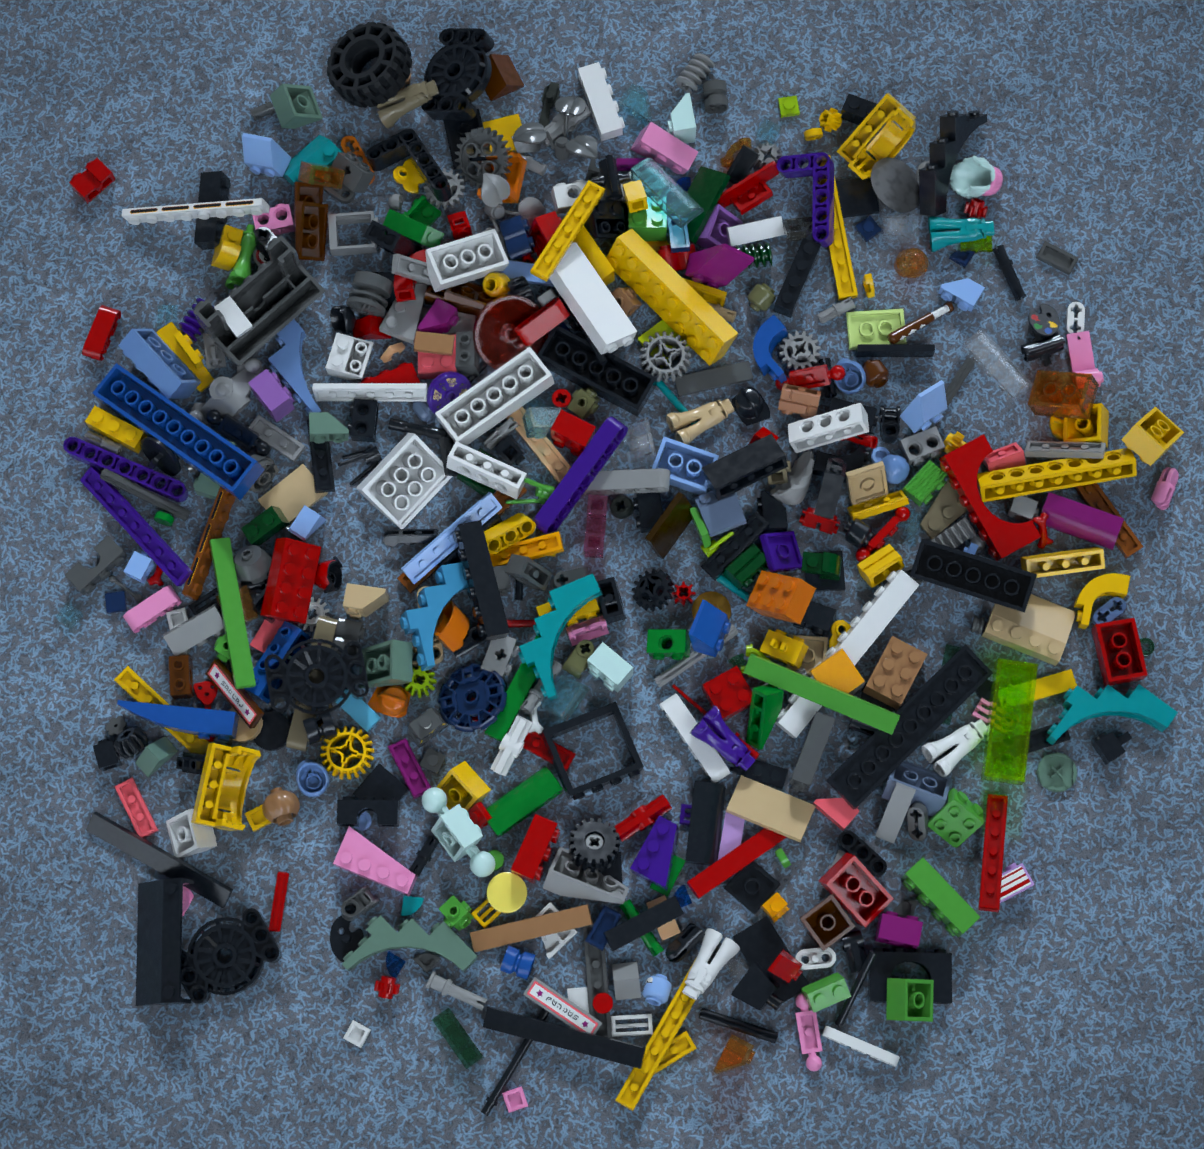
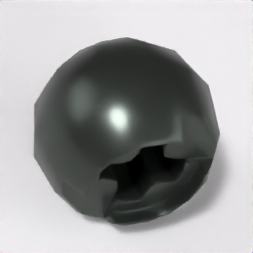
M618 495L611 500L610 512L615 518L625 519L633 513L634 503L630 497ZM624 504L626 508L620 510L618 505Z

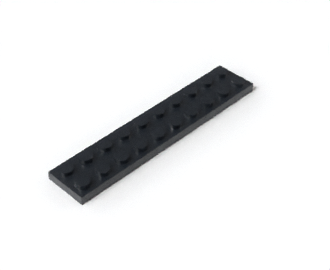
M965 644L895 712L900 717L892 735L878 729L826 781L853 809H856L993 672Z

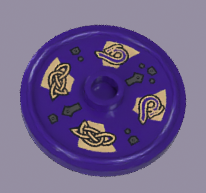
M453 371L438 375L430 383L427 390L426 399L429 409L435 414L472 387L469 380L464 375Z

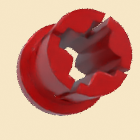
M558 389L552 395V403L558 411L564 410V408L567 410L568 405L571 403V395L565 389ZM559 397L560 399L565 401V403H561V401H559Z

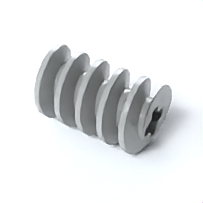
M698 53L693 55L688 65L684 67V71L676 78L677 86L683 91L692 94L691 89L694 91L698 90L697 85L702 84L701 79L705 80L707 78L705 73L710 74L711 70L709 67L714 68L715 64L704 54Z

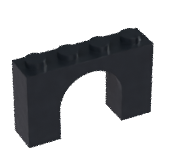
M832 397L828 412L857 403ZM863 405L868 414L869 432L865 434L874 436V433H871L872 426L876 427L879 417L875 415L877 408ZM860 444L852 454L847 456H836L817 451L812 474L824 477L829 458H840L847 462L846 472L861 468L863 462L867 463L870 451H866L867 446ZM846 474L843 481L845 483H847Z
M873 948L877 955L868 972V1002L887 1003V978H891V974L897 965L912 962L918 964L926 971L929 980H934L933 1004L952 1003V953H946L945 949H934V953H926V949H914V952H906L904 948H894L893 952H885V948Z

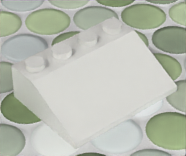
M408 433L356 489L397 527L404 529L452 476L445 475L443 462L416 434Z

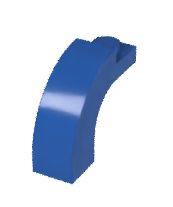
M772 315L758 329L753 342V353L762 375L769 374L773 381L778 380L782 384L787 381L785 372L772 359V354L777 344L788 336V332L781 321L775 315Z

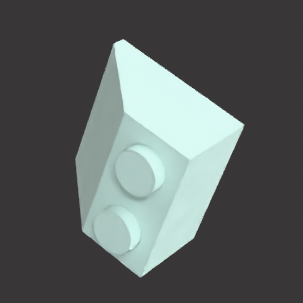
M686 93L671 112L670 121H667V132L686 144L694 143L696 138V123L690 93Z

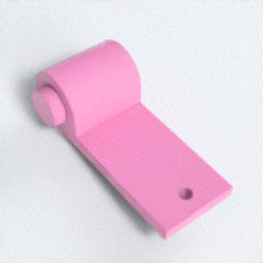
M1089 331L1066 334L1075 389L1078 391L1100 387L1104 378L1102 371L1095 368Z

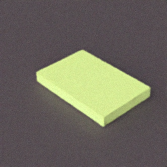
M888 309L846 312L849 350H856L858 344H891L887 336L889 333L905 325L904 310ZM906 338L895 344H907Z

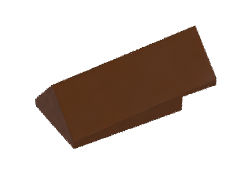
M295 181V250L300 260L325 261L328 204H322L324 186Z
M473 282L463 283L435 292L433 286L429 285L424 295L425 304L433 305L438 298L456 307L458 312L494 321H499L503 306L508 297V294L503 297L488 296L484 292L483 286Z

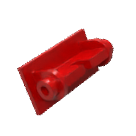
M803 508L802 513H805V516L801 515L799 520L802 526L815 529L818 522L821 523L819 531L831 535L832 533H837L838 526H835V524H840L841 521L837 519V515L830 519L814 515L815 508Z

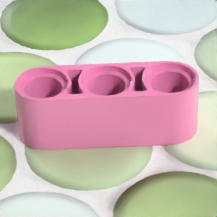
M168 585L127 611L123 618L133 633H138L142 627L146 628L155 622L156 618L172 611L174 606H179L182 601L173 587Z

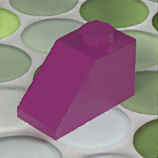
M437 298L417 327L418 331L439 334L449 332L452 326L455 327L458 323L457 308Z

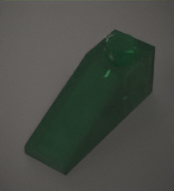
M449 1008L432 1019L467 1070L484 1059L480 1050Z

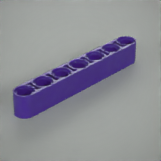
M612 416L604 421L535 516L533 521L536 524V528L545 535L557 531L628 432L627 426Z
M69 437L64 441V450L70 457L95 466L102 471L108 469L173 501L183 502L188 498V490L179 480L79 438ZM78 445L76 450L70 451L71 446ZM90 452H95L94 457L87 458ZM108 459H113L110 465L105 466V462ZM124 467H130L127 473H122ZM142 474H148L145 480H139ZM160 481H165L163 487L157 488V484ZM183 489L180 495H174L175 490Z

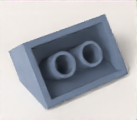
M903 761L888 776L881 798L889 801L896 783L899 782L916 789L909 808L913 803H922L927 808L928 816L933 817L945 805L952 778L947 776L941 777L936 772Z

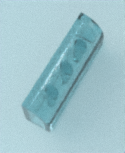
M646 158L631 168V180H641L646 195L680 228H683L704 212V209L652 158Z

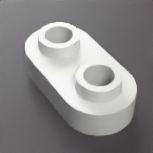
M829 947L824 951L821 948L800 950L796 954L795 959L803 964L800 968L801 970L824 969L831 967L835 963L836 954ZM827 954L829 956V961L824 962L822 960V955ZM803 956L809 958L807 964L802 963L801 958Z

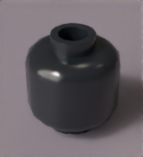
M860 519L854 520L853 523L849 521L843 530L846 533L845 540L857 548H861L863 545L866 547L874 534L872 527Z

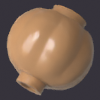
M281 787L270 790L271 794L265 798L262 805L265 818L271 823L278 824V826L292 823L294 821L293 818L297 816L300 809L298 797L291 791L282 790Z

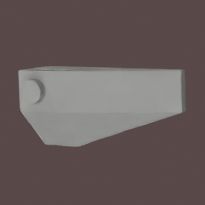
M559 847L548 871L543 889L560 896L619 904L624 903L629 891L628 887L610 875L603 876L598 871V868L595 869V872H590L591 868H587L586 871L582 870V865L577 867L575 860H571L569 850Z

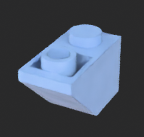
M966 278L942 284L938 294H940L943 300L956 303L961 310L972 312L985 287Z

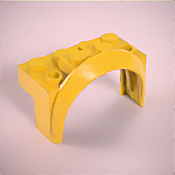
M887 93L836 152L849 162L848 167L862 180L871 178L874 164L883 158H894L912 137L916 129V117L891 94ZM866 150L869 153H871L877 160H874L869 154H867Z
M216 743L208 744L191 823L226 831H237L245 828L246 825L242 824L244 798L254 764L261 757L259 750L242 746L229 747ZM226 767L239 769L240 772L226 769Z

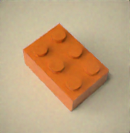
M762 570L746 606L762 616L801 624L816 588L800 578Z

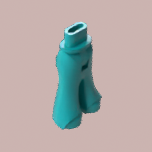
M928 216L931 252H936L952 244L985 239L986 236L995 235L993 221H985V219L981 220L978 218L950 219Z

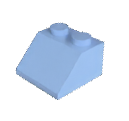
M243 133L244 163L250 168L249 170L257 175L262 173L269 177H283L291 157L272 138Z
M941 380L919 393L900 415L914 433L921 429L923 431L927 430L932 425V422L936 424L944 417L942 414L947 409L944 382Z

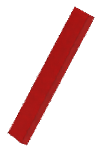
M478 716L472 717V720L478 721ZM537 732L528 733L524 740L523 748L553 764L541 734ZM554 742L567 772L576 754Z
M988 794L979 897L980 911L999 912L1008 803V796Z
M764 828L687 881V884L697 899H700L787 837Z

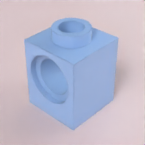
M134 551L123 572L128 577L144 584L155 563L146 552L138 553Z

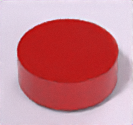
M607 993L597 994L593 999L594 1010L600 1014H606L611 1011L613 1007L612 997Z

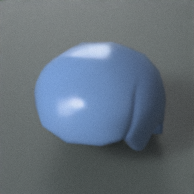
M890 454L882 458L881 461L885 465L888 483L900 484L907 479L910 466L904 457Z

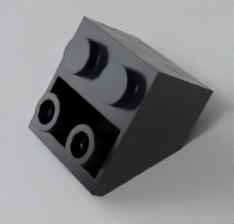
M600 200L584 224L587 231L594 238H617L627 231L622 201Z

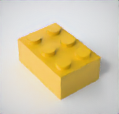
M1154 407L1121 440L1128 449L1133 450L1139 456L1142 462L1151 466L1185 432L1157 407Z

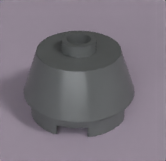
M254 454L251 457L258 461L265 470L249 491L254 493L255 491H260L263 493L274 484L272 480L279 471L272 459Z
M248 545L241 548L234 558L237 577L242 582H252V584L264 581L267 578L266 574L270 571L271 556L256 545Z

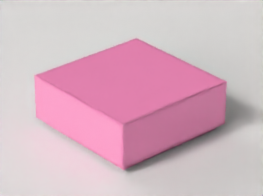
M522 1086L502 1093L508 1113L528 1107Z

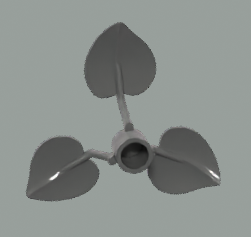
M565 96L555 102L556 111L566 114L563 137L557 138L555 143L549 132L544 130V126L536 122L521 125L513 136V142L540 144L548 138L551 149H555V157L559 160L568 159L570 153L597 159L598 144L595 138L588 135H578L575 139L571 138L569 141L567 139L569 115L580 116L586 109L585 100L581 97Z

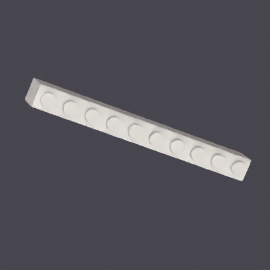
M903 570L892 571L886 578L888 582L884 587L880 586L874 593L876 597L872 602L868 601L863 606V613L851 621L849 624L851 628L847 633L844 631L837 639L839 641L835 647L832 646L826 652V659L838 650L843 649L855 666L918 588L919 584ZM792 694L788 699V706L785 709H781L775 724L792 738H797L822 705Z

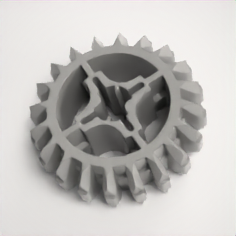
M663 331V336L655 333V339L649 336V342L644 341L643 343L645 348L640 349L642 355L639 356V360L643 361L641 367L645 368V372L657 376V382H660L661 378H664L665 383L668 382V378H671L674 382L676 380L675 375L681 378L682 372H687L686 366L691 364L689 361L691 354L688 353L690 347L685 346L686 340L680 341V335L674 338L673 332L670 333V336H666V331ZM666 345H671L675 348L670 349L667 348ZM658 346L659 352L654 357L649 358L652 350ZM662 352L666 357H668V362L667 359H665V357H662ZM681 356L680 362L673 368L672 361ZM661 365L665 367L666 370L657 368L656 366Z

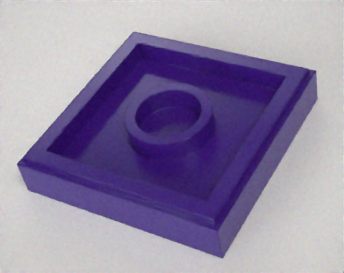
M794 531L766 533L759 536L770 572L801 569L802 557Z

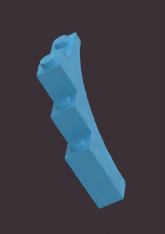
M463 562L441 565L435 573V580L439 585L425 587L418 593V604L422 608L406 610L401 615L400 626L404 629L405 635L413 634L412 643L417 649V663L421 666L422 671H428L435 666L433 637L437 620L444 606L458 592L469 587L468 581L463 577Z

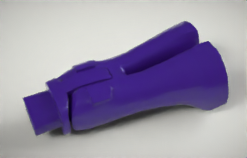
M715 705L690 731L691 735L713 747L727 761L735 764L736 767L740 766L747 771L755 762V759L750 755L751 751H748L746 745L726 725L720 710Z

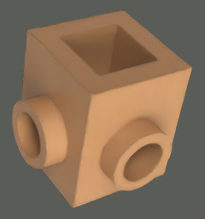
M618 287L611 293L627 317H630L642 305L636 297L637 294L631 288Z

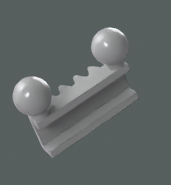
M966 517L931 540L932 542L955 549L964 541L970 539V544L979 545L976 551H981L985 547V541H982L976 535L975 530Z

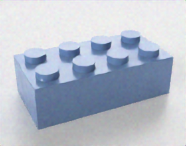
M131 329L118 345L123 350V354L135 363V367L148 377L147 380L160 390V394L167 399H187L201 383L196 375L153 329Z

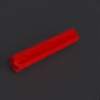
M287 872L277 873L269 930L273 932L281 931L289 873Z

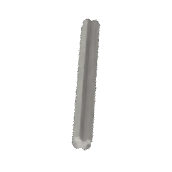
M731 625L729 633L725 634L724 643L738 634V630L734 625ZM693 651L690 653V657H684L683 660H680L655 677L656 685L658 687L664 686L707 655Z

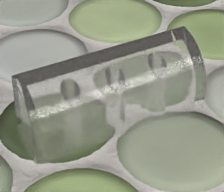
M981 329L963 343L961 349L969 358L975 361L976 366L1012 405L1035 387V384L984 329Z

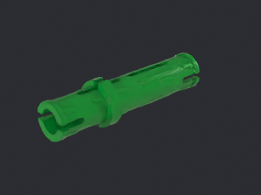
M630 899L619 906L628 919L639 914ZM652 932L640 937L653 957L664 950Z

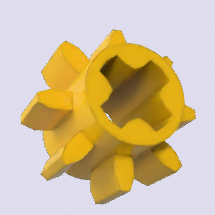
M830 108V110L825 109L819 117L820 126L830 133L832 130L837 131L842 124V114L838 113V110Z
M958 431L956 434L950 432L943 442L945 445L944 452L948 454L966 444L963 441L965 436Z

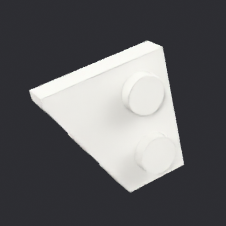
M550 902L535 917L558 912L559 910ZM571 929L542 936L547 957L549 959L552 958L578 931Z

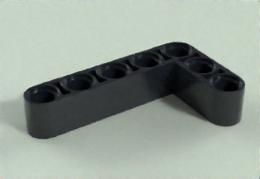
M405 129L367 150L366 155L374 171L384 170L409 157L436 199L440 202H446L451 199L453 193L448 179L413 129Z

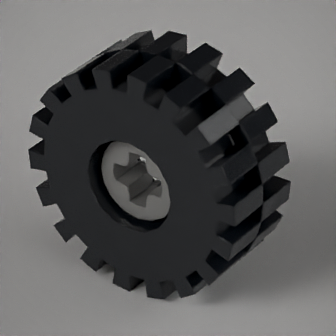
M589 818V822L582 820L581 826L576 824L574 830L571 831L569 838L570 858L572 861L575 860L577 867L582 865V870L586 871L587 868H591L590 872H595V869L598 868L599 872L604 870V866L607 869L610 868L611 862L614 864L616 857H618L620 847L619 833H616L614 826L610 828V822L606 821L604 824L600 818H598V822H595L594 818ZM592 841H593V842H597V841H598V847L595 846V845L590 846V845H591V842H592Z

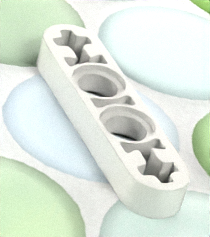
M825 1026L823 1030V1037L841 1045L850 1046L853 1050L868 1054L872 1058L897 1067L900 1059L899 1056L829 1026Z

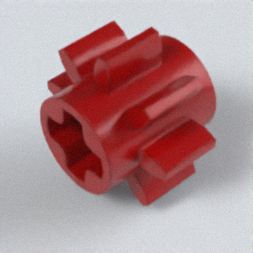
M972 198L971 202H966L964 213H967V218H986L988 206H984L985 201Z
M684 581L680 586L675 584L676 592L671 593L672 597H676L674 603L680 602L683 607L687 602L692 604L693 600L691 597L696 596V592H691L693 585L687 586ZM680 591L683 593L686 591L687 597L684 595L680 597Z
M381 976V980L375 981L374 991H378V997L393 999V994L397 995L399 993L400 984H396V978Z

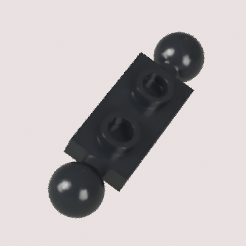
M213 409L207 412V422L211 425L218 424L219 427L216 431L248 452L255 448L257 455L264 457L270 453V445L265 441L258 442L257 440L260 435L229 414L225 415L223 419L218 410Z

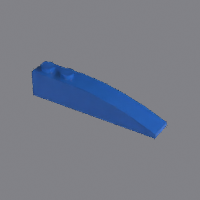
M117 701V704L122 709L161 727L198 735V738L209 740L210 737H218L217 740L226 742L230 739H236L239 715L233 711Z

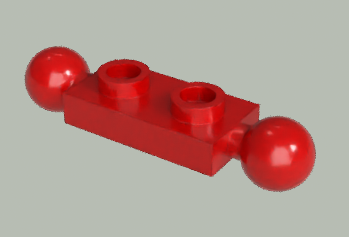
M827 364L793 370L789 372L790 378L787 377V380L783 383L809 389L831 384V378L836 381L842 380L845 376V369L840 365H835L828 371ZM776 380V388L782 391L783 383L781 384Z
M907 507L897 508L895 516L871 539L867 546L856 551L855 557L857 561L861 562L871 556L875 549L879 550L885 545L884 539L888 535L892 537L899 530L898 524L907 521L910 517V511Z

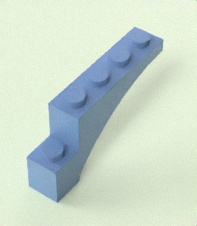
M293 319L276 334L275 340L281 349L268 358L270 363L269 369L276 375H280L282 378L280 382L284 387L286 386L287 389L290 388L294 392L292 396L299 404L302 402L306 406L304 410L309 416L311 412L322 411L313 400L303 374L302 344L306 334L295 319Z

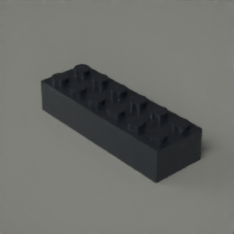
M558 325L554 327L537 355L546 368L582 388L593 389L597 396L638 417L656 387L657 377L608 352L604 354L608 362L605 365H601L588 341Z
M921 539L910 577L1025 613L1037 574Z

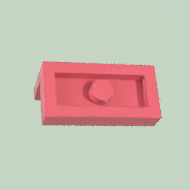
M1016 442L993 450L982 461L988 472L1026 465L1024 451Z

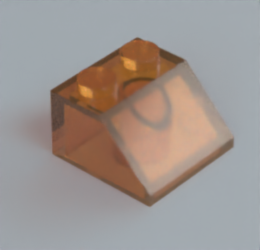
M732 1034L712 1074L718 1075L743 1067L746 1063H751L756 1053L753 1051L754 1045Z

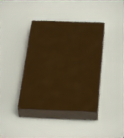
M680 492L676 494L645 537L648 544L661 559L665 558L692 520L689 509L692 506L685 495Z

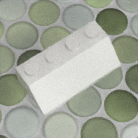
M495 229L425 250L428 277L435 292L483 278L489 273L502 272L509 264Z

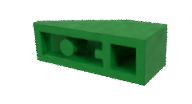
M392 209L388 210L382 224L428 248L439 246L441 238L445 234Z
M771 684L753 688L746 743L758 750L763 749L782 709L784 691Z

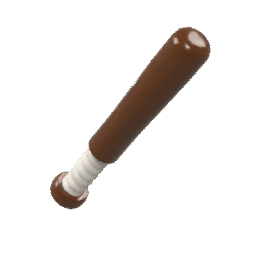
M947 301L943 307L932 313L929 312L889 333L887 336L888 341L891 344H895L935 321L941 315L953 312V304Z

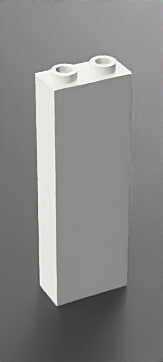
M576 242L572 243L549 278L601 355L607 352L613 353L623 345L624 347L629 346L633 343L637 330Z

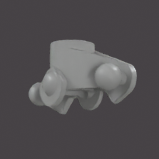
M253 357L247 359L243 364L237 366V374L231 379L224 376L214 379L209 388L211 398L206 403H194L189 414L205 425L208 424L206 414L213 409L218 410L222 418L227 414L233 418L236 417L251 402L249 398L251 388L248 382L260 374L262 370L260 360Z

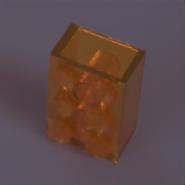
M1037 370L1027 405L1035 415L1089 419L1099 384L1092 374Z

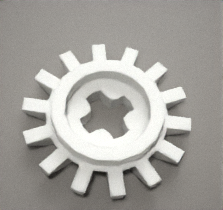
M311 597L308 611L315 609L317 617L308 619L309 615H307L303 630L310 626V631L313 632V626L317 625L319 616L329 617L325 615V613L329 612V609L324 610L327 604L324 602L320 605V598H318L317 602H314V597Z

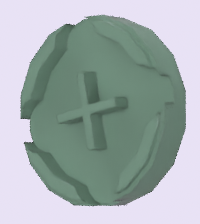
M1056 752L1050 753L1041 759L1036 773L1038 781L1045 789L1058 793L1071 788L1076 781L1077 768L1075 763L1066 754Z

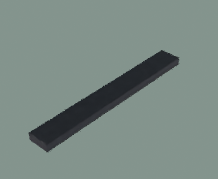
M98 812L92 814L86 831L169 878L194 880V884L183 886L221 908L226 906L233 891L232 888Z
M490 1006L487 1007L483 1023L484 1028L639 1069L642 1068L646 1047Z

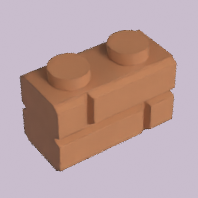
M783 383L778 410H781L786 415L797 413L806 419L814 417L817 414L821 391Z

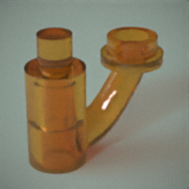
M741 138L731 145L725 156L720 159L722 167H730L734 161V158H732L733 154L738 150L740 151L743 145L752 149L751 139Z

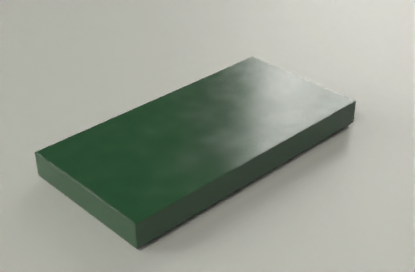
M703 166L698 170L674 216H686L689 241L696 244L731 178L728 174Z

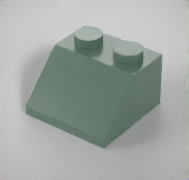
M282 83L270 95L281 128L296 129L323 119L311 86Z

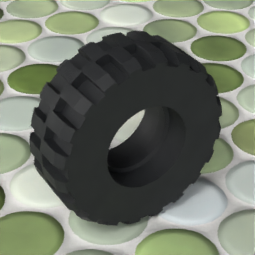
M375 22L359 24L356 28L348 30L343 37H340L337 40V44L331 49V55L327 61V76L332 87L349 104L362 108H367V106L376 107L378 104L388 102V99L391 97H395L398 94L397 92L405 86V81L410 76V68H412L411 51L407 43L391 26L379 22L377 24ZM378 57L376 63L369 70L361 73L367 62Z

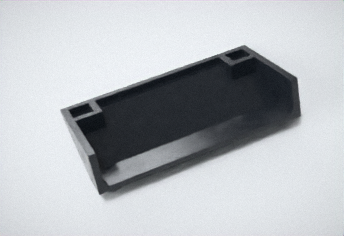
M170 878L138 884L136 1006L192 1004V999L181 997L183 885L194 884V880Z

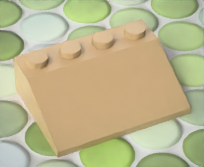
M1032 594L1025 613L994 603L982 637L1056 666L1060 662L1076 612Z

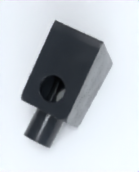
M759 962L751 965L731 993L735 998L757 1010L764 1009L768 1004L777 1011L783 1003V1000L775 995L780 985Z

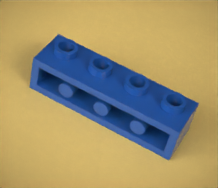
M284 621L253 669L256 686L244 689L252 696L268 704L270 696L264 667L266 657L276 654L283 660L285 654L292 647L300 642L309 640L311 637L302 629ZM298 648L295 651H293V653L290 656L293 657V655L299 650H301V648ZM275 659L268 662L270 669H276L279 666V662ZM274 679L271 682V686L278 689L282 681Z

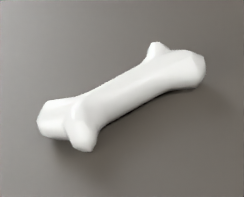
M539 701L530 714V721L533 724L528 733L537 732L541 734L542 730H544L539 724L537 708L541 705V701Z

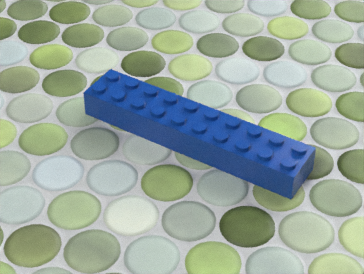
M117 363L92 392L104 405L138 429L144 431L148 436L161 441L175 455L239 500L244 497L265 470L254 458Z

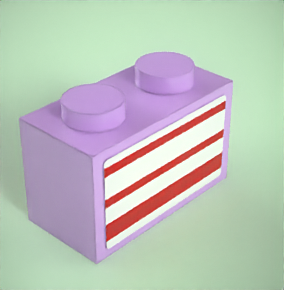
M1013 863L1005 868L1006 872L1002 873L1000 904L1035 885L1023 863L1019 865Z

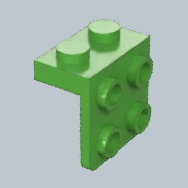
M953 787L948 792V803L928 821V827L951 846L957 848L984 824L983 810L978 804H973L968 800L965 793L962 791L958 792Z

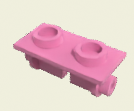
M603 615L566 628L572 646L577 645L582 640H592L609 634Z

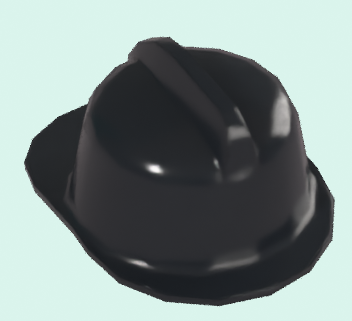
M742 388L732 398V406L746 426L770 418V409L762 395L755 388Z

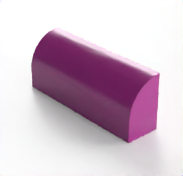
M1051 492L1048 493L1041 514L1045 512L1049 515L1046 527L1110 550L1114 549L1124 522V518Z

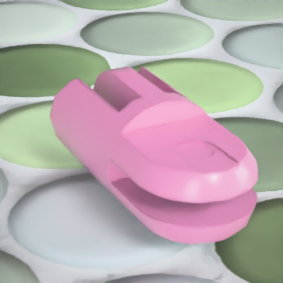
M1166 467L1162 471L1152 494L1151 500L1161 510L1168 508L1175 492V486L1179 477L1178 471L1175 468Z

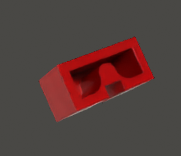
M98 158L88 162L85 166L86 170L82 174H75L69 182L72 189L87 204L115 180L113 173Z

